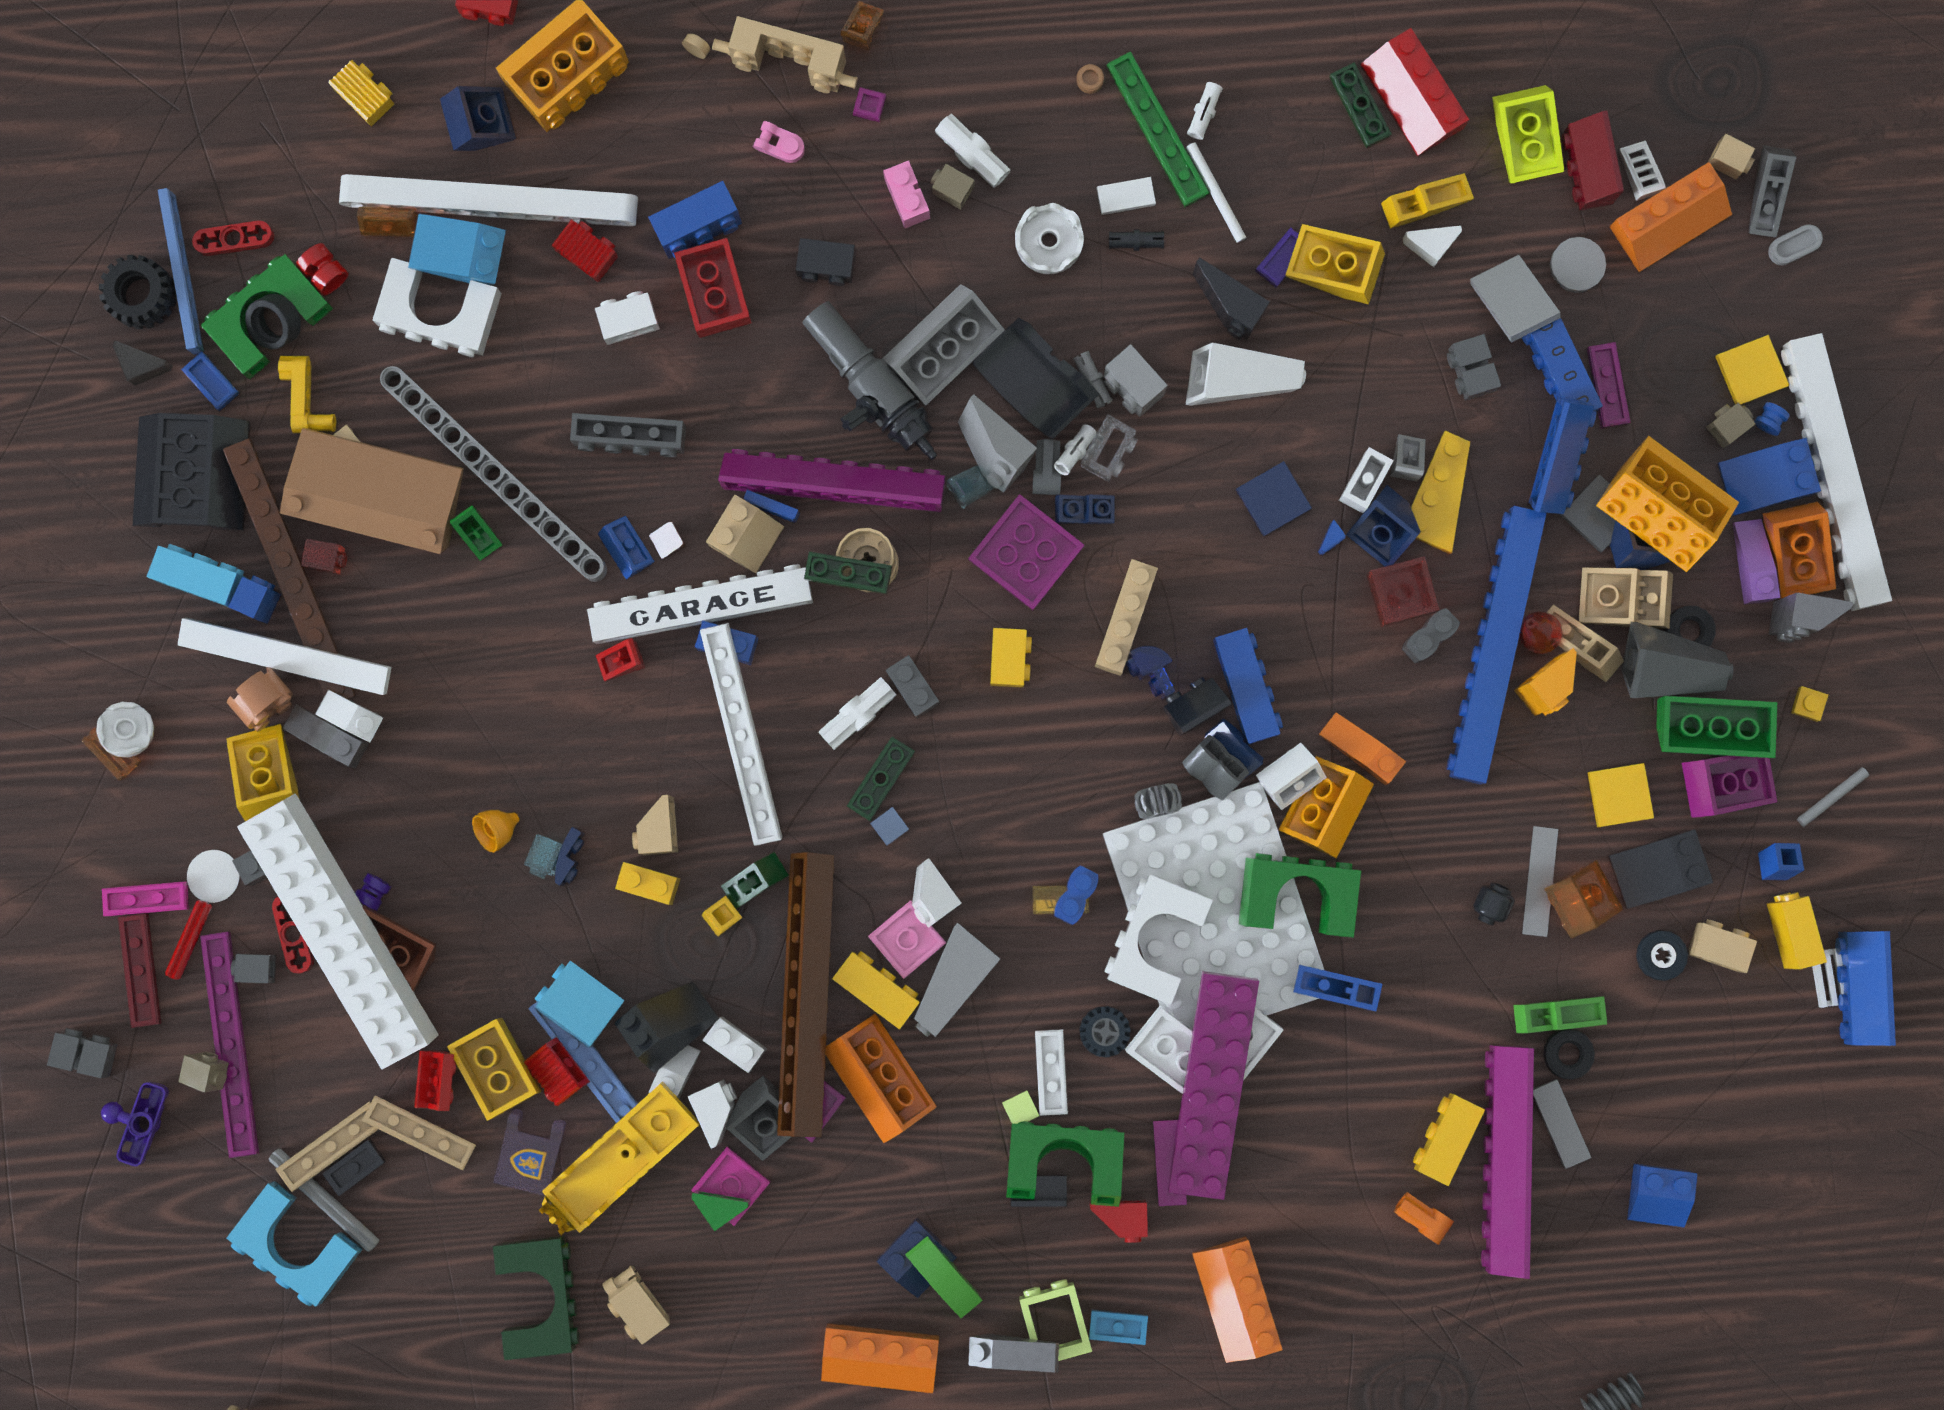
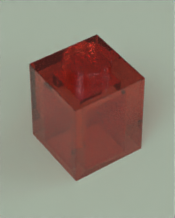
M306 539L301 566L309 570L340 575L341 569L345 568L347 562V553L344 552L345 548L339 544Z

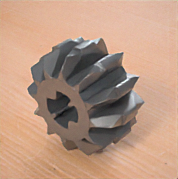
M1173 783L1152 786L1138 791L1134 796L1136 811H1138L1139 817L1142 819L1172 814L1179 811L1182 807L1181 793L1177 785Z

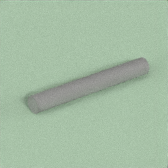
M1861 767L1799 816L1797 821L1803 827L1808 825L1869 776L1867 770Z

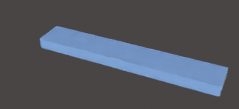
M168 188L159 189L158 196L186 349L195 355L203 352L204 348L176 195Z
M538 1002L528 1008L551 1039L557 1037L589 1079L590 1082L587 1086L617 1123L638 1102L593 1044L590 1048L586 1047L536 1010L535 1007Z

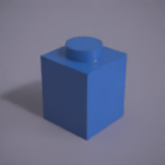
M1774 843L1758 853L1762 880H1788L1804 871L1800 844Z

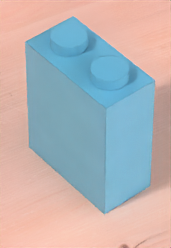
M569 961L566 966L561 963L552 975L555 981L550 988L544 986L535 997V1000L538 1002L535 1009L590 1048L622 1006L624 1000L572 961Z

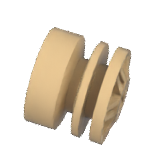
M871 528L856 529L848 533L839 543L836 556L867 561V557H871L875 561L874 563L892 566L889 585L896 578L899 570V557L889 539L880 531ZM845 569L843 572V576H850L852 574V569Z

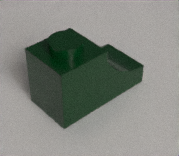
M773 852L751 864L721 885L730 902L737 909L788 877L789 874L776 853Z

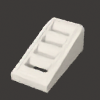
M1646 140L1619 149L1636 201L1654 196L1666 189ZM1642 151L1643 155L1630 159L1629 154ZM1645 160L1646 165L1634 168L1633 164ZM1648 170L1649 175L1639 178L1638 173ZM1652 180V185L1643 187V182Z

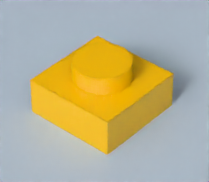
M1800 686L1791 713L1816 722L1821 721L1828 694Z

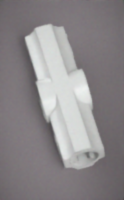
M953 114L946 116L935 129V133L955 151L954 153L957 158L969 169L973 168L993 188L1000 185L1010 173V169L990 151L991 148L986 141L974 132L972 134Z
M880 677L860 696L856 695L839 710L840 713L821 728L819 734L835 750L854 732H859L876 717L875 714L897 695Z

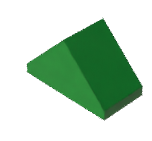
M470 506L449 521L480 561L502 546V543L484 517L473 506Z
M697 1190L692 1193L691 1198L714 1231L750 1206L749 1199Z

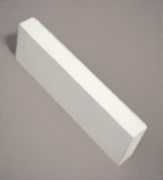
M1063 1029L1035 1031L1039 1115L1068 1114Z

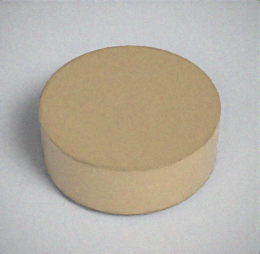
M687 34L682 42L683 47L688 52L701 59H705L710 51L708 43L695 34Z

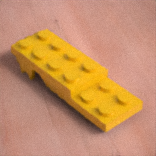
M662 1081L542 1191L545 1198L539 1211L542 1214L546 1213L549 1215V1221L552 1224H558V1232L561 1235L565 1231L569 1232L575 1229L580 1233L700 1125L698 1119Z

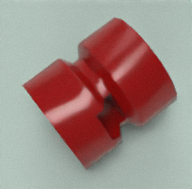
M318 243L299 257L296 267L306 278H312L311 284L322 296H326L338 289L346 281L349 273L338 260L333 261L334 255L323 243Z

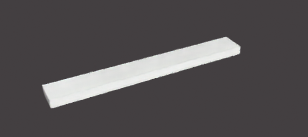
M182 618L178 639L179 646L381 695L387 694L392 668L390 666L190 618Z
M729 623L701 629L700 633L754 846L781 840L783 837Z

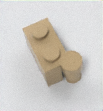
M631 1265L617 1277L609 1278L602 1285L609 1296V1303L607 1305L616 1318L620 1316L626 1323L624 1328L631 1339L637 1338L641 1344H644L669 1326L670 1319L645 1283H640L642 1280L638 1272H635L636 1269Z

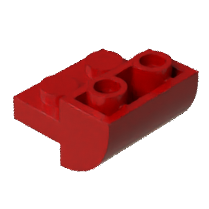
M419 1050L415 1108L449 1111L450 1104L453 1101L452 1076L456 1071L454 1054L443 1050Z

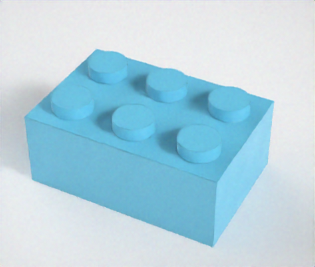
M169 544L168 548L157 547L146 577L221 605L229 606L241 578L244 577L245 571L223 562L218 567L219 562L197 553L192 558L193 553Z

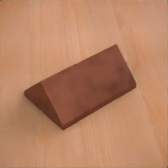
M362 905V908L367 916H369L379 936L414 992L435 960L436 944Z

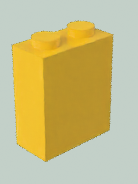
M1798 892L1774 896L1775 902L1767 903V908L1784 969H1803L1827 963L1809 896L1799 897Z

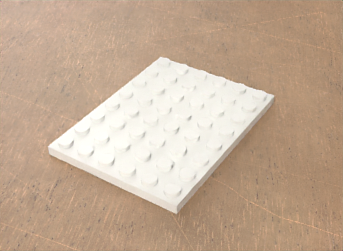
M1260 782L1232 791L1223 801L1212 797L1182 807L1179 811L1172 814L1145 819L1103 833L1128 911L1131 904L1137 905L1140 895L1136 894L1141 879L1147 880L1148 875L1155 876L1213 900L1203 926H1198L1170 914H1159L1148 919L1141 927L1138 934V943L1145 962L1158 970L1181 979L1172 1004L1169 1005L1157 1000L1159 1006L1193 1030L1202 971L1257 978L1259 980L1255 1007L1266 1016L1319 999L1293 992L1299 965L1324 970L1294 878L1286 882L1278 893L1273 929L1246 927L1238 924L1246 857L1255 858V853L1272 855V860L1282 861V856H1286L1264 788Z

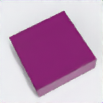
M860 87L853 116L880 122L886 94Z

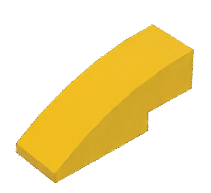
M1463 173L1419 185L1414 190L1392 195L1383 201L1381 205L1391 229L1454 208L1473 200L1474 197L1466 175Z

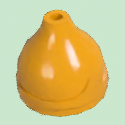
M486 810L473 817L472 826L480 844L487 851L494 853L502 849L511 840L513 831L519 822V817L515 812L506 813L500 810Z

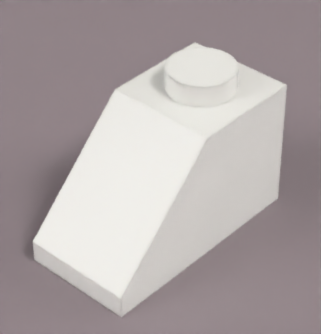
M330 690L327 691L315 713L317 716L368 742H371L383 719L380 715Z
M928 858L916 869L912 906L915 909L914 913L918 920L923 924L925 923L929 928L958 907L961 902Z
M687 1045L658 1070L649 1093L663 1081L679 1099L701 1051Z

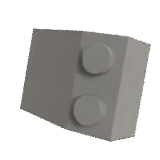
M973 394L958 420V424L982 475L991 486L998 488L1004 493L1024 472L1037 448Z

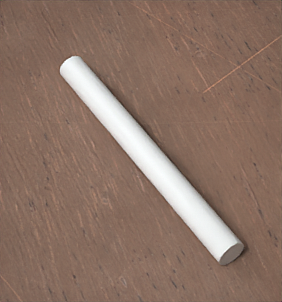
M1195 142L1191 143L1186 147L1190 157L1236 242H1242L1247 237Z

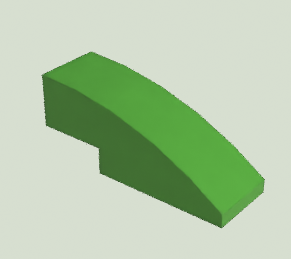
M1604 996L1513 1005L1516 1033H1534L1607 1025Z
M928 1236L905 1254L960 1318L964 1317L983 1301L975 1288Z

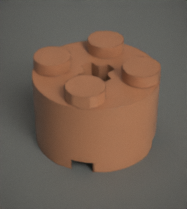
M271 667L266 668L267 673L265 675L262 671H259L236 689L239 695L235 699L230 696L227 700V704L249 729L254 728L257 732L264 729L270 723L269 718L275 713L281 715L292 706L290 702L293 695L292 691Z

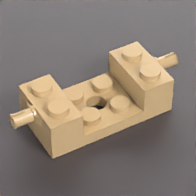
M739 16L736 18L730 42L715 38L712 50L727 53L731 56L735 67L746 72H751L752 69L759 71L765 51H768L769 55L776 58H783L784 56L794 58L796 63L808 66L811 85L814 86L815 90L822 93L837 92L839 85L855 89L858 77L843 74L846 64L843 45Z

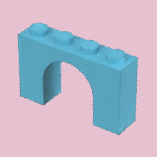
M270 1182L265 1186L226 1239L232 1242L231 1247L241 1255L247 1254L253 1258V1264L258 1269L264 1272L270 1271L275 1275V1281L279 1285L296 1291L299 1294L297 1297L300 1301L308 1306L313 1304L316 1307L323 1303L363 1248L345 1234L339 1232L332 1237L317 1259L310 1265L298 1266L285 1261L276 1250L274 1232L278 1222L296 1200V1197L277 1182Z

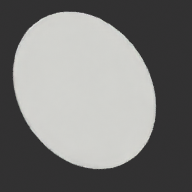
M208 850L197 855L190 863L187 871V883L191 892L200 900L210 903L220 902L230 897L239 883V873L232 862L234 859L229 854L219 850Z

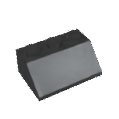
M1796 592L1773 603L1769 635L1777 636L1778 641L1790 643L1794 642V639L1801 640L1802 637H1809L1810 634L1820 631L1851 609L1853 602Z

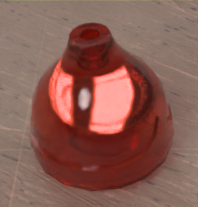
M1537 611L1530 613L1523 619L1520 639L1526 649L1533 653L1545 654L1558 646L1562 639L1563 631L1560 622L1555 616L1547 612Z

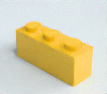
M860 951L858 955L852 952L832 979L900 1030L920 1003L916 999L919 994L906 984L901 988L893 982L896 976L885 968L879 971L871 964L874 960L864 952Z
M1451 1093L1448 1098L1444 1096L1437 1110L1440 1115L1436 1123L1431 1122L1425 1134L1428 1140L1424 1148L1420 1147L1414 1156L1413 1163L1416 1164L1414 1169L1449 1186L1485 1109Z

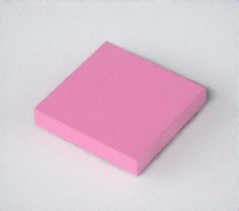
M911 900L868 936L903 979L946 944L933 926L928 928L925 923L923 924L918 920Z

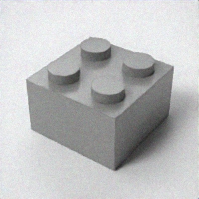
M1131 344L1105 366L1103 376L1106 379L1103 381L1105 386L1113 394L1118 392L1124 399L1122 404L1129 413H1136L1141 417L1164 397L1168 385Z

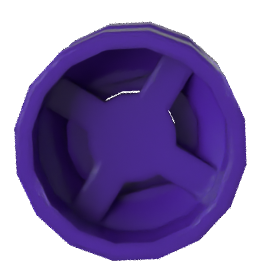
M367 873L363 879L364 885L361 889H357L355 894L360 903L377 911L382 904L381 898L383 895L388 894L392 886L377 876Z

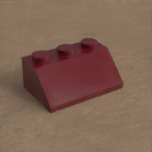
M1606 110L1570 123L1561 136L1563 149L1567 150L1569 155L1567 171L1570 177L1573 176L1575 185L1572 188L1573 199L1575 203L1579 204L1580 210L1612 205L1624 191L1608 111Z

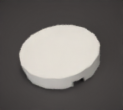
M120 702L109 706L97 721L96 732L100 744L107 752L117 757H131L140 754L148 748L153 739L154 725L151 715L140 705L132 702Z

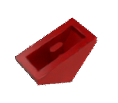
M633 638L626 639L596 655L604 681L645 668L638 644Z

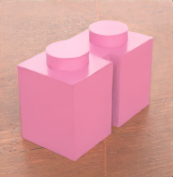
M909 160L883 170L885 182L904 228L906 229L930 219L929 208L921 189L918 188V182Z

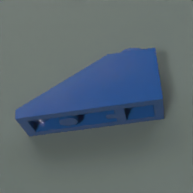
M1299 965L1293 992L1377 1011L1382 984Z

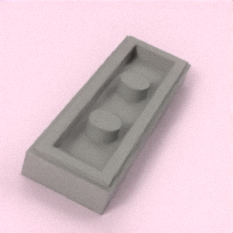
M1555 1079L1534 1088L1533 1099L1563 1167L1567 1169L1590 1159L1591 1155L1558 1080Z

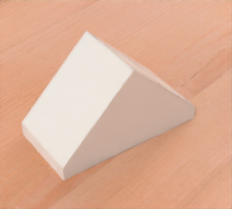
M1461 226L1408 231L1403 237V244L1434 267L1462 232Z

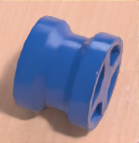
M1766 402L1763 406L1762 415L1757 416L1754 422L1762 431L1778 436L1781 432L1782 423L1789 419L1790 414L1782 407Z

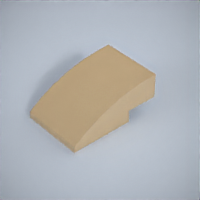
M1582 568L1579 622L1619 627H1630L1631 622H1638L1657 629H1670L1673 574L1669 571L1639 570L1636 568Z

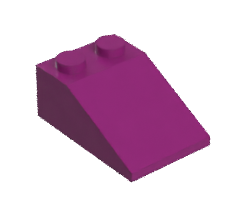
M1721 755L1682 763L1692 818L1714 816L1777 802L1770 758Z

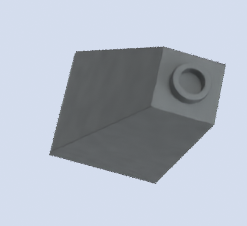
M1638 622L1630 623L1623 658L1624 662L1621 667L1630 698L1726 690L1728 680H1731L1733 677V664L1729 662L1726 652Z

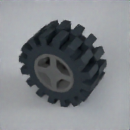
M1109 1006L1096 1007L1090 1010L1081 1021L1079 1030L1081 1041L1085 1048L1096 1056L1106 1058L1117 1055L1125 1049L1130 1040L1131 1030L1129 1022L1123 1013Z

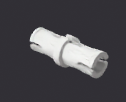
M1213 82L1206 83L1201 100L1194 108L1195 115L1187 131L1189 136L1203 140L1210 119L1214 118L1216 114L1214 109L1223 90L1220 85ZM1209 101V105H1208V107H1207V110H1206V112H1205V115H1204V117H1203V120L1201 121L1200 119H1201L1202 114H1203V112H1204L1205 106H1206L1207 102Z
M1082 425L1074 439L1067 442L1065 451L1054 464L1057 472L1062 475H1068L1076 462L1083 459L1086 455L1087 447L1097 435L1094 428L1089 425Z

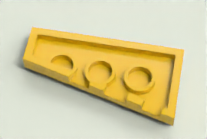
M1444 431L1413 500L1411 509L1421 531L1416 539L1451 554L1470 441Z

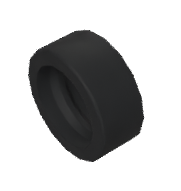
M278 294L266 295L250 304L246 311L248 332L254 341L264 348L270 350L280 349L294 341L301 331L299 313L293 303L284 296ZM265 307L272 309L280 318L283 326L282 336L276 335L267 326L264 319Z

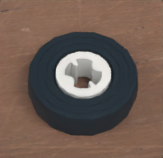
M1658 930L1642 938L1637 947L1636 959L1645 975L1655 980L1666 981L1677 977L1683 972L1687 964L1688 952L1685 943L1679 936L1670 931ZM1659 948L1662 951H1668L1669 956L1665 957L1668 959L1665 963L1663 960H1656L1655 954H1659L1656 952Z

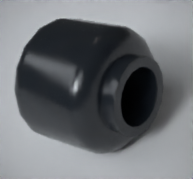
M1491 882L1490 885H1483L1473 904L1474 910L1480 914L1478 919L1492 926L1495 921L1505 922L1515 903V899L1511 895L1512 890L1495 882Z

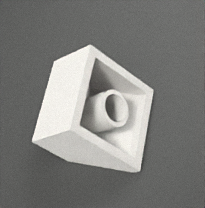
M725 1080L688 1096L710 1148H714L722 1142L726 1131L725 1125L735 1108L734 1100L737 1099L732 1084L726 1085Z

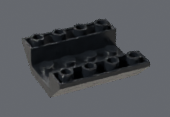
M155 413L140 416L132 526H210L216 530L244 531L245 502L223 449L249 439L250 421L203 414Z

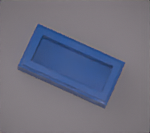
M200 352L181 369L218 411H221L240 394L203 352Z
M750 490L746 491L743 498L760 510L797 523L800 515L798 509Z

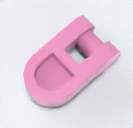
M763 121L760 128L762 133L759 139L756 138L753 148L785 162L793 163L799 161L805 151L802 139L794 133L779 128L770 122ZM772 136L779 139L776 146L769 144Z

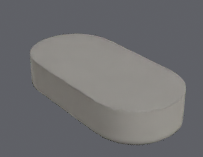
M1814 225L1801 226L1775 239L1769 246V257L1777 265L1792 263L1817 250L1823 241L1822 233Z

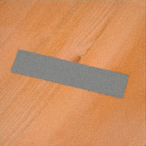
M1533 826L1522 934L1547 937L1558 829Z

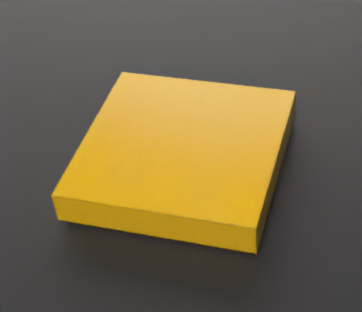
M1769 335L1715 356L1735 404L1739 402L1742 405L1789 386Z
M1644 763L1588 772L1597 827L1654 818Z

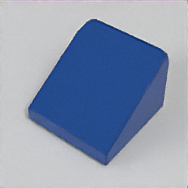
M1335 520L1330 523L1318 551L1320 555H1324L1345 539V533Z

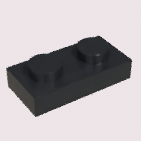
M369 1139L322 1174L336 1194L341 1196L386 1163V1160L371 1139Z

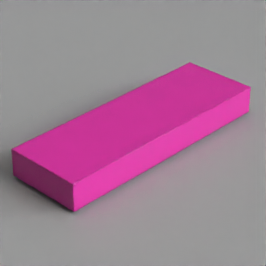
M174 882L103 888V916L188 910V883Z

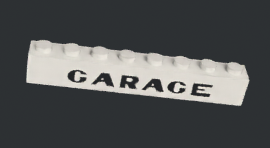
M799 564L784 567V572L773 573V570H764L757 572V577L747 579L746 575L730 577V582L719 584V580L703 582V587L692 589L691 585L675 588L674 593L665 594L664 590L648 593V598L637 599V596H627L621 598V603L611 605L610 601L594 603V608L587 609L593 642L595 644H602L701 625L702 620L712 623L813 603L810 582L804 580L806 567L801 568Z

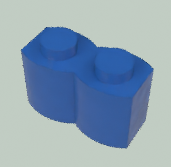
M1081 865L1077 867L1068 879L1067 891L1061 895L1055 905L1054 917L1070 925L1075 924L1085 910L1086 899L1092 895L1097 887L1098 874Z

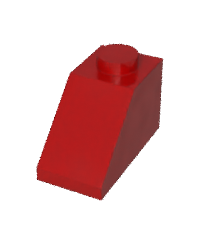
M1146 1200L1120 1201L1119 1207L1091 1205V1201H1089L1091 1211L1119 1238H1125V1242H1142L1141 1237H1148Z

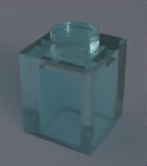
M536 834L524 863L525 866L530 867L529 873L543 879L546 874L554 876L563 843Z

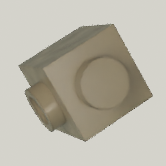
M945 164L942 171L937 169L930 182L933 185V195L960 210L975 187L974 179L948 164Z
M1738 402L1732 407L1726 404L1714 413L1717 419L1706 426V428L1720 446L1725 448L1756 423L1752 420L1753 414L1746 406H1741Z
M212 1052L184 1055L178 1082L204 1093L222 1090L227 1078L226 1072L229 1063L218 1059V1055Z

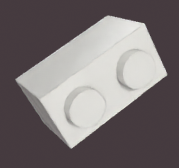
M642 291L633 292L627 295V299L616 301V299L606 300L600 303V307L595 308L602 335L607 345L660 330L648 292L644 294Z
M1369 447L1360 460L1339 501L1364 513L1394 460Z
M1299 743L1256 775L1264 791L1281 810L1327 778L1319 762L1302 743Z
M722 1016L714 1023L703 1039L705 1043L747 1073L753 1070L767 1050L766 1047Z

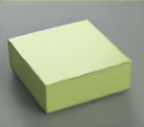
M1027 1090L1002 1102L1013 1124L1023 1121L1028 1122L1039 1116Z

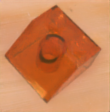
M1597 860L1545 888L1549 902L1554 906L1561 919L1562 926L1568 932L1570 938L1599 927L1623 910Z

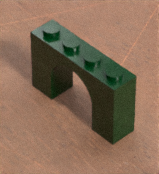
M564 1236L497 1243L494 1245L493 1254L496 1275L527 1271L537 1273L550 1283L555 1295L554 1309L546 1321L536 1325L505 1328L501 1332L504 1360L572 1353L576 1349V1345L579 1344L578 1327L573 1325V1316H576L577 1308L575 1299H571L570 1288L574 1286L572 1270L568 1271L567 1260L571 1259L569 1242H565Z

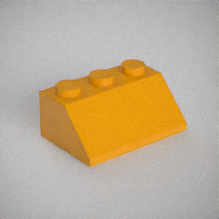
M1574 648L1554 657L1514 689L1515 693L1534 716L1541 713L1546 716L1554 711L1557 712L1569 702L1566 697L1573 692L1577 655Z
M1316 756L1315 759L1319 762L1327 778L1292 802L1279 831L1322 853L1337 858L1374 784L1355 771Z

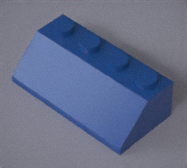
M1560 395L1557 396L1529 498V504L1534 511L1564 514L1566 507H1571L1574 497L1571 487L1573 480L1578 481L1581 472V465L1578 462L1580 455L1586 453L1589 438H1586L1588 427H1593L1596 419V411L1593 410L1594 406L1590 402Z
M1890 931L1838 932L1839 938L1836 939L1835 948L1836 953L1842 956L1843 966L1837 967V979L1839 983H1844V994H1840L1838 997V1006L1843 1013V1022L1840 1023L1839 1030L1841 1038L1844 1039V1044L1896 1046Z

